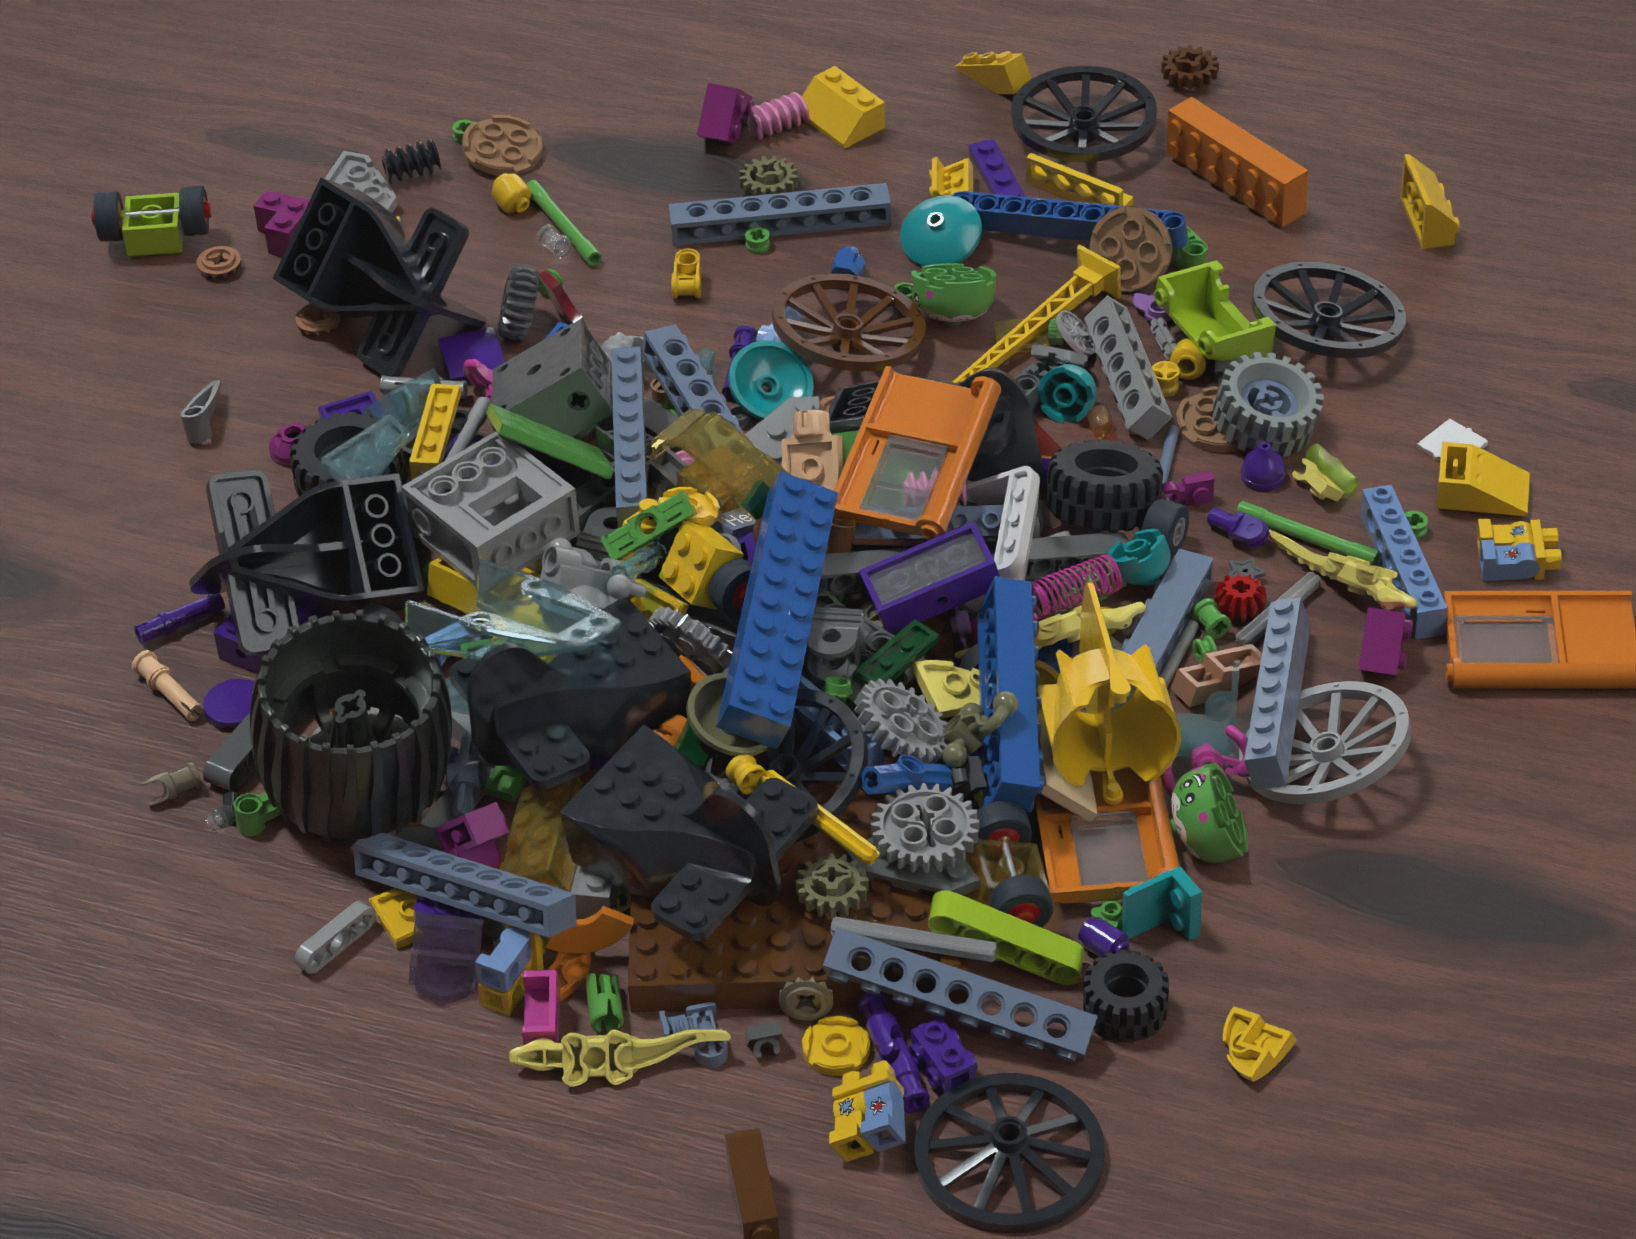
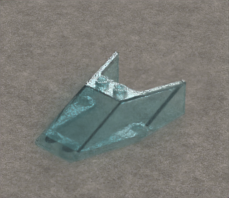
M482 559L477 561L476 606L482 611L472 612L464 617H459L411 600L406 602L405 624L409 625L411 632L417 636L421 634L425 638L430 651L433 650L437 654L480 660L489 650L504 643L522 644L539 657L584 650L621 627L619 619L560 584ZM476 620H485V621H488V622L478 623V622H474V621H476Z

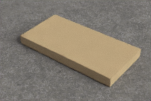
M1039 711L1037 722H1041L1042 731L1038 747L1043 750V759L1039 770L1040 775L1044 776V786L1041 794L1086 821L1091 822L1098 815L1091 771H1089L1083 786H1073L1064 779L1053 762V753L1042 712Z

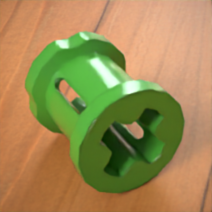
M1211 598L1201 600L1192 610V618L1196 622L1201 623L1205 627V633L1213 639L1222 637L1231 627V620L1219 612L1216 602Z

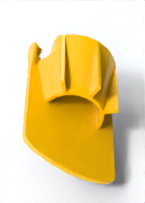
M1086 582L1081 611L1079 655L1072 659L1063 651H1057L1056 657L1061 671L1057 684L1039 685L1037 687V695L1041 699L1040 706L1052 748L1053 762L1058 772L1073 786H1083L1090 770L1102 771L1104 801L1109 804H1119L1123 800V792L1114 777L1113 771L1130 767L1145 782L1156 780L1171 766L1179 752L1182 740L1181 727L1173 711L1165 680L1158 677L1149 646L1144 644L1132 655L1121 650L1112 649L1093 582ZM1130 685L1137 687L1133 696L1128 700L1127 703H1125L1127 700V696H1129L1131 692ZM1115 702L1118 704L1125 703L1123 706L1111 711V708H1114ZM1085 707L1087 713L1080 712V710Z

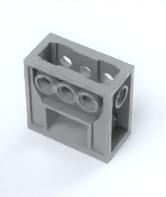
M497 431L401 486L412 535L483 593L542 558L550 542L555 538H565L570 541L580 534L575 488L516 442L499 435ZM494 460V465H487L485 463ZM469 476L474 477V478H471V479H463V478L469 477ZM446 488L451 490L444 494L437 493L440 489Z

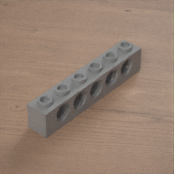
M1107 295L1084 318L1089 329L1087 332L1095 344V353L1101 359L1103 364L1102 370L1109 379V388L1115 394L1118 402L1117 408L1123 414L1126 429L1133 435L1138 434L1149 440L1172 418V414L1127 307Z

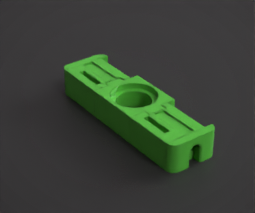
M678 490L679 495L676 494L657 506L652 505L627 520L628 524L608 534V536L602 535L601 541L610 558L621 560L681 525L683 521L686 522L694 517L697 511L694 505H691L688 501L690 500L688 494L685 491ZM646 517H653L656 521V529L652 534H645L642 531L641 523Z

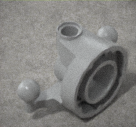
M555 538L550 542L543 554L542 572L533 601L549 611L584 623L594 614L625 597L631 599L635 596L644 597L646 588L635 582L636 568L633 563L605 558L601 563L598 562L597 564L591 553L572 547L565 538Z

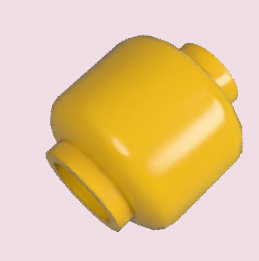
M502 174L493 182L491 196L504 212L511 214L514 212L521 213L529 207L532 192L530 187L517 174Z
M1185 338L1174 347L1170 362L1177 364L1179 367V378L1194 380L1205 372L1209 359L1200 353L1199 349L1189 338Z

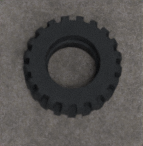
M347 412L344 415L335 413L326 419L322 417L316 420L314 425L309 424L305 427L302 434L299 433L290 450V464L298 497L316 486L338 480L399 473L401 484L405 481L406 468L400 436L389 423L387 424L386 421L379 417L373 418L368 413H363L362 415H358L356 412ZM348 463H360L350 467H337Z
M1101 439L1100 441L1084 440L1083 443H1070L1068 447L1063 446L1050 459L1046 503L1057 519H1062L1063 523L1068 525H1076V528L1082 530L1091 529L1092 532L1109 531V533H1118L1120 530L1125 532L1132 531L1135 527L1142 528L1149 507L1156 499H1161L1163 468L1158 459L1152 456L1149 451L1141 450L1139 446L1133 444L1127 445L1121 441L1109 442L1108 440Z

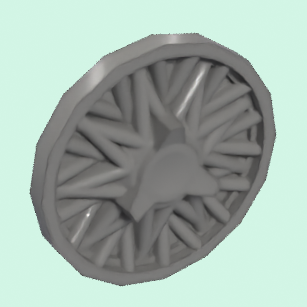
M1063 310L1056 316V323L1067 344L1077 353L1088 357L1093 355L1096 347L1087 332L1088 328L1069 311Z

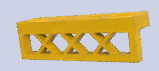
M1032 153L1026 157L1027 184L1073 202L1125 207L1133 206V196L1125 194L1122 188Z
M431 384L409 461L412 480L417 478L423 471H429L443 462L461 396L460 385Z

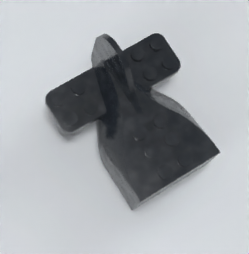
M322 177L320 178L273 279L320 308L351 318L373 316L358 348V358L361 362L381 375L400 377L431 316L442 315L481 328L487 322L486 318L474 310L441 295L468 239L469 230L465 224L441 210L428 208L423 213L417 228L407 244L402 226L392 212L361 191Z
M988 368L974 373L960 383L927 379L971 388L973 379L979 376L995 380L1001 387V393L967 480L976 482L1022 466H1029L1039 475L1040 488L1043 478V460L1033 414L1024 390L1013 377L1004 371ZM879 381L839 387L828 410L831 434L860 429ZM935 456L936 465L945 461L944 458Z
M246 470L214 475L206 484V494L219 555L204 564L190 579L191 592L200 595L227 592L239 649L246 655L269 653L271 643L275 639L280 640L284 637L287 629L291 626L299 627L294 598L327 612L339 610L340 613H355L360 606L367 603L380 604L391 611L403 610L425 590L408 512L404 505L399 473L324 483L308 490L277 513L275 512L268 478L262 471Z
M628 597L611 603L594 614L558 644L544 660L522 644L504 643L456 662L450 667L451 683L468 704L472 740L479 754L493 765L505 766L514 763L530 785L537 790L550 789L584 774L590 769V756H614L643 725L653 731L658 729L672 715L678 714L688 719L686 707L692 691L691 671Z
M643 725L559 813L573 863L626 892L655 898L651 904L653 917L658 923L691 941L700 942L708 938L744 898L759 906L771 905L778 898L782 887L778 861L814 822L819 814L816 798L778 778L765 780L744 800L739 795L722 789L705 770L659 734Z

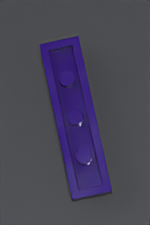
M994 139L969 144V155L991 194L1026 197Z

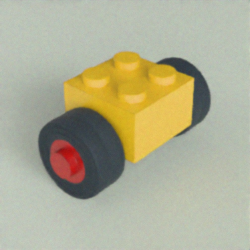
M683 521L680 528L675 527L662 535L658 543V553L664 564L659 578L691 605L717 609L729 618L740 620L752 566L751 562L743 559L744 553L712 527Z

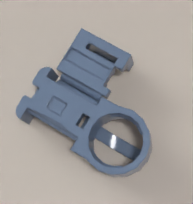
M714 1002L688 1006L686 1008L687 1017L684 1014L667 1018L664 1011H659L664 1037L670 1035L669 1031L675 1034L685 1030H723L722 1028L716 1029L713 1016H717V1010ZM704 1011V1015H699V1012ZM706 1041L693 1044L695 1059L703 1067L715 1068L721 1066L728 1058L727 1041ZM715 1044L722 1047V1050L716 1053ZM708 1045L709 1054L702 1053L699 1050L703 1046Z

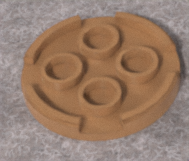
M492 115L491 119L478 123L473 122L463 134L462 151L466 160L476 169L491 175H519L535 167L542 156V137L530 127V123L517 117Z
M1138 207L1115 209L1103 216L1092 231L1089 250L1120 266L1121 291L1135 292L1152 286L1157 282V277L1164 275L1170 264L1172 256L1170 233L1163 221L1146 209Z
M1219 387L1201 389V393L1182 400L1177 409L1176 426L1179 428V434L1185 441L1196 448L1209 452L1227 453L1240 450L1237 448L1239 442L1236 440L1232 443L1228 442L1225 439L1227 431L1220 433L1217 429L1218 421L1213 420V404Z

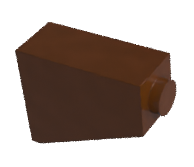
M760 1128L725 1134L728 1179L743 1239H779L778 1214Z

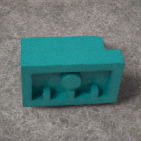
M1181 866L1168 872H1162L1157 877L1140 885L1132 886L1123 893L1122 932L1127 934L1130 939L1170 920L1174 929L1181 931L1189 941L1199 937L1201 931L1202 891Z

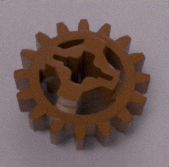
M1189 45L1187 48L1179 46L1178 51L1169 50V55L1163 56L1161 73H1163L1164 80L1169 79L1170 85L1177 83L1178 88L1187 86L1189 90L1193 87L1201 89L1203 83L1211 85V80L1217 79L1219 62L1216 55L1211 56V50L1203 52L1201 46L1197 49H1193L1192 45Z

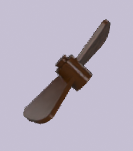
M833 516L826 554L851 552L852 546L885 549L912 548L922 544L923 541L855 539L856 522L847 517ZM759 518L754 523L753 538L755 546L762 518Z

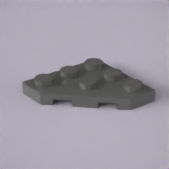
M927 834L929 846L933 847L930 842V835ZM873 837L867 839L873 845ZM845 849V855H847L849 863L856 859L858 860L859 868L865 867L868 881L873 882L874 878L892 882L893 887L918 892L919 889L936 893L948 890L964 895L980 889L979 878L966 860L961 861L955 858V867L953 868L944 863L942 864L941 872L935 866H930L929 872L925 873L923 867L918 866L913 873L909 864L899 869L898 860L888 863L887 854L879 855V858L872 865H866Z

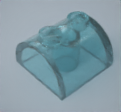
M432 368L395 387L363 410L365 413L371 414L373 418L379 417L396 431L402 430L403 433H407L418 426L417 418L421 422L431 384H441L440 378L436 370Z

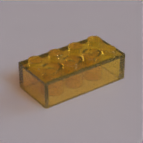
M578 776L547 790H537L532 786L521 790L499 870L571 892L578 865L572 862L559 812L585 786Z

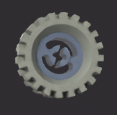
M1260 352L1253 353L1251 359L1246 354L1240 356L1238 363L1235 360L1232 361L1228 369L1225 370L1213 404V420L1218 421L1217 429L1220 433L1227 431L1225 439L1230 443L1234 440L1239 442L1237 448L1245 451L1246 447L1254 450L1262 442L1269 443L1273 450L1281 453L1282 457L1290 456L1292 449L1296 453L1302 450L1303 444L1307 445L1312 436L1324 401L1323 394H1320L1322 387L1320 383H1313L1315 376L1311 371L1305 374L1303 372L1305 366L1299 362L1295 366L1290 364L1291 358L1283 356L1282 360L1276 359V353L1268 352L1266 358L1262 357Z

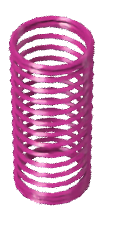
M1103 554L1076 566L1054 572L1052 575L1030 581L1032 584V595H1034L1035 589L1042 606L1043 613L1036 603L1035 608L1041 615L1039 616L1036 613L1038 620L1048 618L1049 615L1054 616L1055 613L1059 614L1061 611H1066L1067 608L1072 609L1073 606L1077 607L1079 604H1082L1080 598L1083 600V596L1078 589L1076 577L1081 584L1084 595L1085 587L1082 575L1086 582H1089L1087 571L1093 580L1098 598H1101L1103 595L1107 596L1109 593L1118 592L1121 589L1122 576L1115 560L1108 554ZM1103 558H1106L1112 565V568L1115 572L1116 581L1112 569L1110 568L1108 563L1105 560H1103ZM1102 562L1107 566L1111 574L1113 587L1110 586L1107 573L1102 567ZM1093 569L1099 578L1101 590L1096 583ZM1070 579H1071V581L1073 582V584H1074V586H1075L1078 599L1076 598V596H1075L1074 593H1073V590H1072L1071 584H1070ZM1064 581L1069 588L1072 602L1069 599L1067 592L1065 590ZM1058 584L1064 593L1066 604L1060 595ZM1052 586L1054 587L1057 593L1060 606L1054 597ZM1046 588L1048 589L1051 595L1053 606L1051 605L1048 599Z

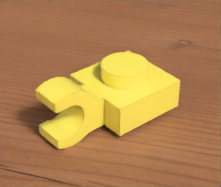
M1303 458L1302 462L1306 465V471L1304 474H1301L1294 470L1292 473L1294 478L1303 483H1309L1311 485L1309 490L1318 498L1324 500L1327 497L1338 502L1344 492L1328 476L1322 474L1314 462Z

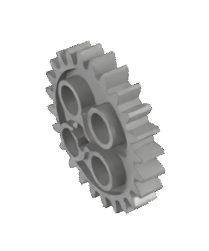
M660 607L656 609L648 620L678 657L680 655L687 657L708 676L723 673L730 666L732 651L728 650L729 646L721 643L719 636L713 635L711 629L704 626L698 620H692L688 614L683 616L678 610L673 611L669 607L666 609Z
M878 679L876 683L871 680L868 685L865 684L854 701L857 705L854 711L860 714L857 718L858 721L866 724L863 730L872 732L871 740H879L882 743L881 749H891L893 757H896L897 754L911 755L923 763L930 764L932 761L936 764L939 759L943 758V749L947 744H950L942 736V731L948 724V722L940 720L943 714L935 712L933 710L935 704H927L924 701V695L918 697L915 695L914 688L911 687L908 691L901 682L895 686L891 679H888L886 683L882 679Z
M922 783L920 790H915L912 785H909L907 793L900 789L896 790V798L886 795L885 804L878 803L877 812L872 814L871 836H873V845L878 846L880 855L887 854L888 863L898 860L899 869L909 864L913 873L918 866L923 867L925 873L929 872L930 866H935L941 872L942 864L944 863L953 868L955 867V858L965 861V852L972 853L974 851L973 843H978L979 820H977V810H972L971 801L963 802L962 793L952 796L951 787L941 792L939 784H936L932 790H928L925 783ZM918 809H920L923 814V821H920V812ZM927 834L930 835V842L933 847L929 846Z

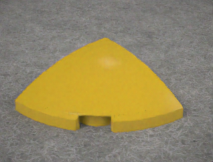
M1235 1006L1231 1009L1223 1029V1042L1229 1048V1054L1226 1057L1241 1076L1253 1082L1270 1072L1297 1041L1292 1032L1267 1024L1261 1015Z

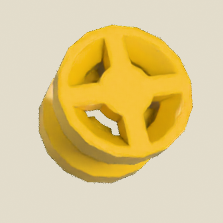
M1170 361L1155 363L1152 369L1164 397L1175 395L1179 390V367Z
M751 755L735 756L726 768V776L733 783H736L737 788L746 795L752 794L761 784V777L767 772L761 765L756 763L755 758Z

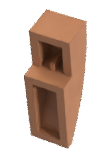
M1252 644L1206 653L1202 664L1177 670L1171 690L1189 707L1219 698L1259 675L1262 653Z

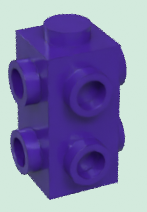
M942 1017L931 1022H925L911 1030L912 1045L909 1046V1051L916 1065L921 1064L924 1068L927 1080L932 1088H938L943 1095L956 1085L975 1078V1071L978 1069V1065L971 1051H965L957 1031L953 1027L949 1028Z

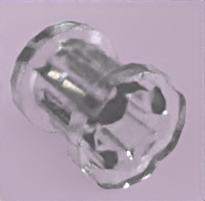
M551 224L543 226L536 235L537 245L541 248L549 249L552 256L557 259L563 258L571 250V238L566 235H560Z

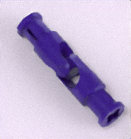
M880 991L879 995L866 993L859 999L858 1009L865 1015L868 1021L866 1026L869 1035L879 1049L878 1054L881 1061L885 1060L895 1071L896 1080L904 1088V1112H919L929 1104L930 1095L927 1090L922 1088L920 1072L904 1041L896 1017L887 1008V997L884 992Z

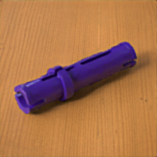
M220 593L210 594L167 613L165 611L160 612L157 615L158 617L135 625V635L141 644L163 634L168 636L181 626L225 609L224 600Z

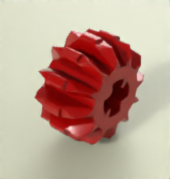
M1237 572L1235 577L1226 575L1223 581L1218 582L1214 601L1219 612L1222 615L1228 616L1231 622L1238 619L1244 623L1246 619L1253 620L1264 611L1267 601L1266 587H1263L1261 584V579H1252L1251 574L1241 576Z

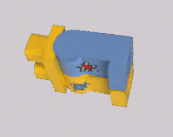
M1478 519L1477 547L1482 582L1518 580L1532 577L1535 580H1543L1545 570H1561L1562 555L1561 549H1557V528L1541 529L1540 519L1530 520V523L1519 521L1511 525H1491V519Z
M506 924V929L500 936L501 942L490 956L481 953L475 961L477 983H479L480 1006L510 1016L525 994L523 971L544 970L543 954L546 951V942L539 934Z
M885 1060L874 1063L872 1075L867 1077L856 1071L843 1074L842 1084L832 1088V1097L835 1099L833 1103L835 1130L829 1132V1145L845 1162H849L873 1154L874 1149L880 1152L906 1143L903 1102L904 1088L896 1080L895 1071ZM884 1130H888L892 1136L883 1139L882 1133ZM856 1140L861 1147L852 1149V1142Z

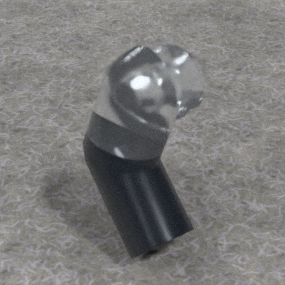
M225 793L223 795V806L213 810L206 817L205 822L210 830L217 831L220 828L224 829L236 823L234 801L238 797L237 793Z

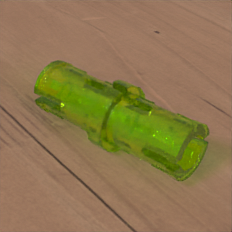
M1314 444L1307 450L1306 458L1314 462L1321 470V473L1328 476L1345 493L1352 492L1358 486L1359 479L1343 466V462L1338 457L1330 455L1320 444Z

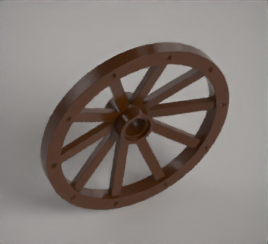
M818 274L798 279L785 286L778 293L772 311L773 328L778 337L790 349L818 364L848 371L884 370L885 366L893 368L909 361L921 349L926 330L922 312L918 310L914 302L906 295L879 281L849 274ZM824 290H849L845 314L838 315ZM813 292L830 320L804 305L796 298ZM857 292L881 299L878 304L861 318L854 315ZM891 305L905 316V318L866 327ZM787 306H790L818 325L788 319L785 316V309ZM911 326L913 333L910 339L876 335ZM795 330L817 334L823 337L806 340L802 336H800ZM869 344L895 346L899 348L892 350L890 352L883 353L882 351L876 349L875 347ZM831 345V347L838 352L822 348V346ZM859 349L868 355H850L849 353L856 352Z

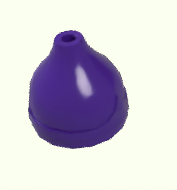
M1262 442L1258 448L1249 452L1245 457L1240 470L1241 480L1246 487L1259 492H1269L1278 489L1283 485L1286 477L1284 460L1278 452L1271 448L1269 443Z

